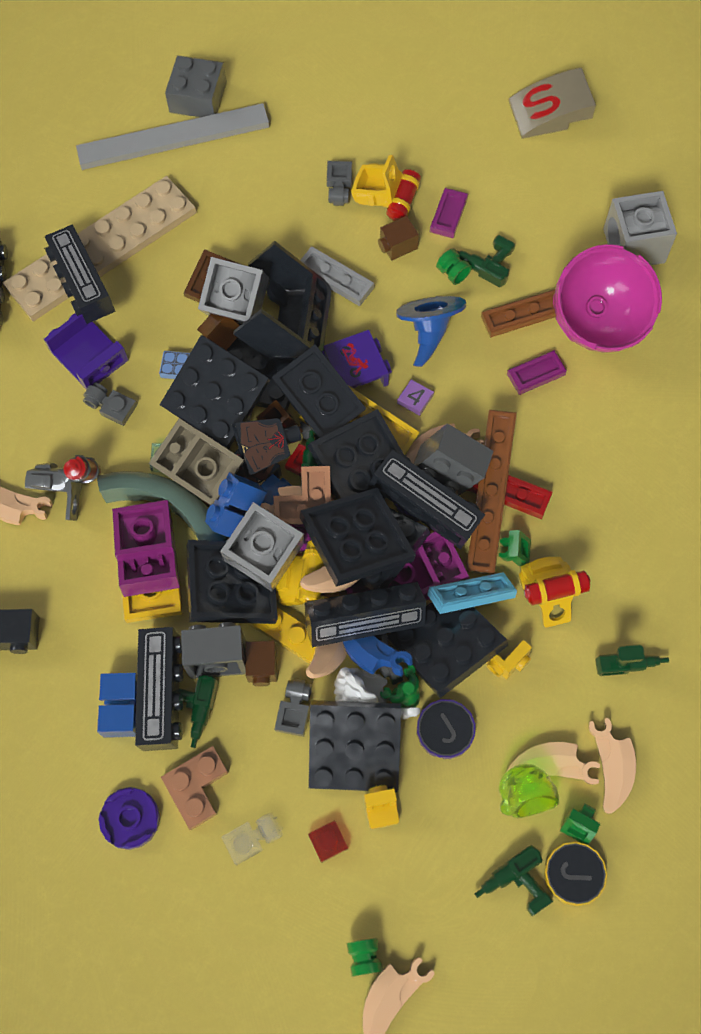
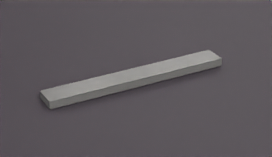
M262 103L76 145L80 166L84 170L269 128V121L264 104Z

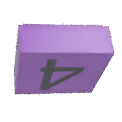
M411 379L397 399V404L420 416L432 399L434 392Z

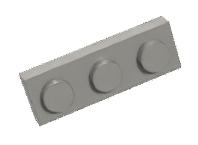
M312 246L300 260L325 279L332 291L358 306H361L374 289V282Z

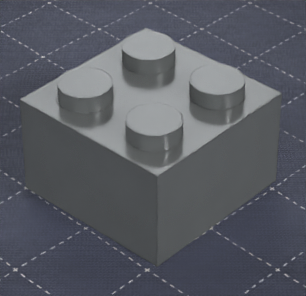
M177 56L165 91L169 113L194 117L217 114L226 86L223 62Z
M447 423L421 444L414 465L429 471L434 476V479L443 485L453 488L459 496L485 478L494 451Z
M226 622L214 628H207L205 625H193L189 627V630H181L182 665L191 679H197L198 676L204 674L211 675L212 677L245 674L246 639L241 625L236 626L235 623Z

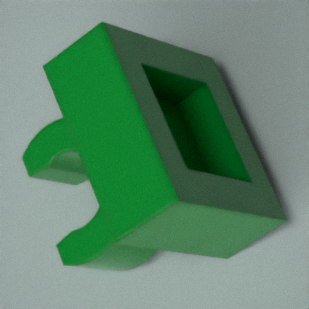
M509 531V538L500 539L499 543L504 547H508L507 552L499 553L501 559L504 561L512 560L518 566H523L530 562L531 539L522 531Z
M584 804L580 811L572 809L564 820L560 831L580 843L588 845L600 827V823L592 819L596 809L587 804Z

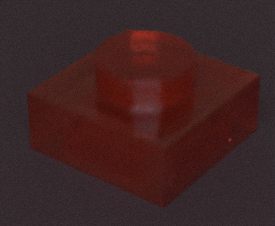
M335 820L308 834L321 863L348 850V846Z

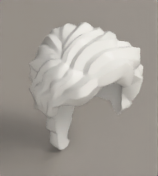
M341 668L334 681L336 688L334 690L336 695L335 701L386 703V701L380 698V692H383V686L387 684V680L380 674H370L359 668ZM402 708L401 718L417 717L420 713V708Z

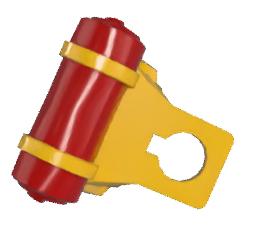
M389 155L385 164H362L353 184L352 196L358 204L386 207L387 216L396 221L410 213L412 201L419 189L421 176L419 173L409 169L401 172L397 167L394 156Z
M544 557L521 566V572L519 573V580L528 603L531 606L538 604L541 607L545 628L570 622L573 596H579L581 593L590 591L591 580L585 571L575 572V570H571L568 563L563 561L561 557ZM554 605H559L560 608L564 609L560 617H549L550 612L554 609Z

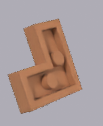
M330 466L301 467L302 495L274 496V515L287 524H303L299 517L301 510L331 502Z
M213 746L161 777L189 830H193L217 815L203 788L228 774V771Z

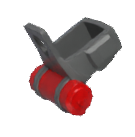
M75 455L74 458L65 463L64 467L59 468L55 463L36 464L35 468L26 472L25 488L67 492L66 520L77 521L82 483L95 481L97 476L100 475L101 469L94 458H88L83 455Z

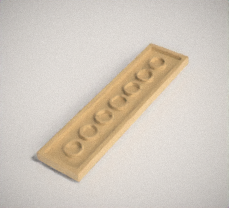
M165 176L79 232L78 236L99 277H101L196 214V208L175 184ZM47 254L3 282L6 290L33 322L68 299L61 284L66 281L64 278L59 280L53 268V265L57 263L56 261L50 262Z

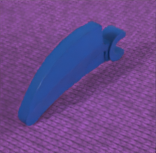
M375 636L343 642L344 648L351 660L370 674H374L380 667L387 666L392 669L395 675L402 676L403 668L398 664L401 662H405L410 666L413 664L412 656L408 652L396 651L378 640Z

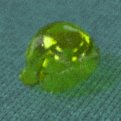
M521 764L514 766L500 780L499 792L503 799L500 804V810L504 815L524 818L551 810L559 804V794L555 784L544 770L535 765Z

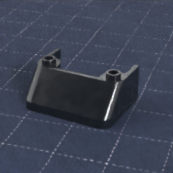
M274 241L248 263V267L263 270L269 277L266 289L267 296L272 302L280 306L278 320L261 309L235 329L233 335L269 359L298 358L313 345H316L322 352L331 300V288L325 279Z

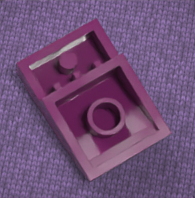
M168 500L113 508L115 557L118 561L119 587L123 596L127 597L180 588L174 532Z
M433 532L415 552L416 557L414 561L407 563L388 587L418 582L425 600L430 599L428 596L429 587L468 580L470 577L454 545L437 532Z

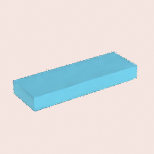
M504 572L429 587L428 596L440 614L512 599L517 594V589Z

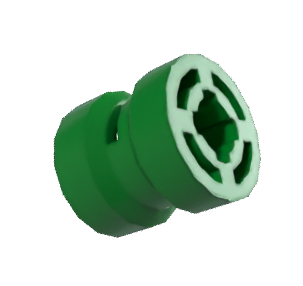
M454 249L446 251L436 264V268L441 273H446L448 279L454 285L464 281L472 270V266L466 260H461L459 253Z
M378 938L347 943L348 954L352 956L354 961L350 966L352 977L383 971L382 961L376 956L379 949Z

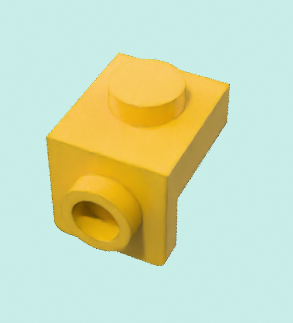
M523 640L505 660L498 655L494 656L487 662V668L498 677L502 675L507 680L516 669L521 672L531 661L529 654L532 647Z
M387 785L370 788V793L364 794L370 828L377 829L398 824L399 816L395 790H388Z

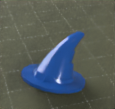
M454 296L424 298L402 305L396 310L397 318L413 322L415 331H418V344L420 345L413 364L414 366L422 367L431 358L446 332L451 316L462 312L466 308L465 299Z

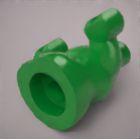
M408 665V668L404 669V675L408 678V681L400 683L392 692L386 687L384 692H380V698L383 701L389 700L394 704H402V708H416L419 705V679L415 674L416 669L414 665Z

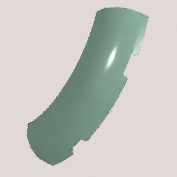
M133 471L111 472L97 476L99 491L106 503L127 500H147L151 502L168 500L171 512L180 516L188 524L198 540L228 541L227 536L214 532L205 522L209 507L198 496L175 481L155 474Z

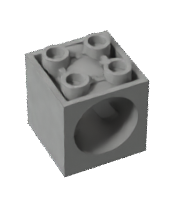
M663 191L612 199L603 228L607 244L623 246V249L637 256L641 255L650 265L666 262L677 235Z
M211 257L198 309L208 316L210 314L220 315L238 320L237 323L243 324L262 309L269 277L263 270Z
M253 502L220 552L225 562L273 592L303 546L304 534Z

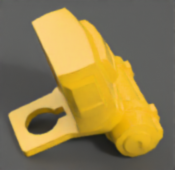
M312 540L308 541L303 554L296 555L275 587L276 601L282 605H302L305 602L319 600L322 597L339 596L340 591L320 593L306 590L300 585V581L305 575L311 574L325 566Z

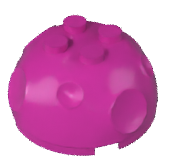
M605 244L584 250L566 265L556 284L553 296L556 320L572 342L588 350L602 353L616 352L637 345L651 332L658 314L661 312L662 292L655 271L641 255L637 256L623 249V246Z

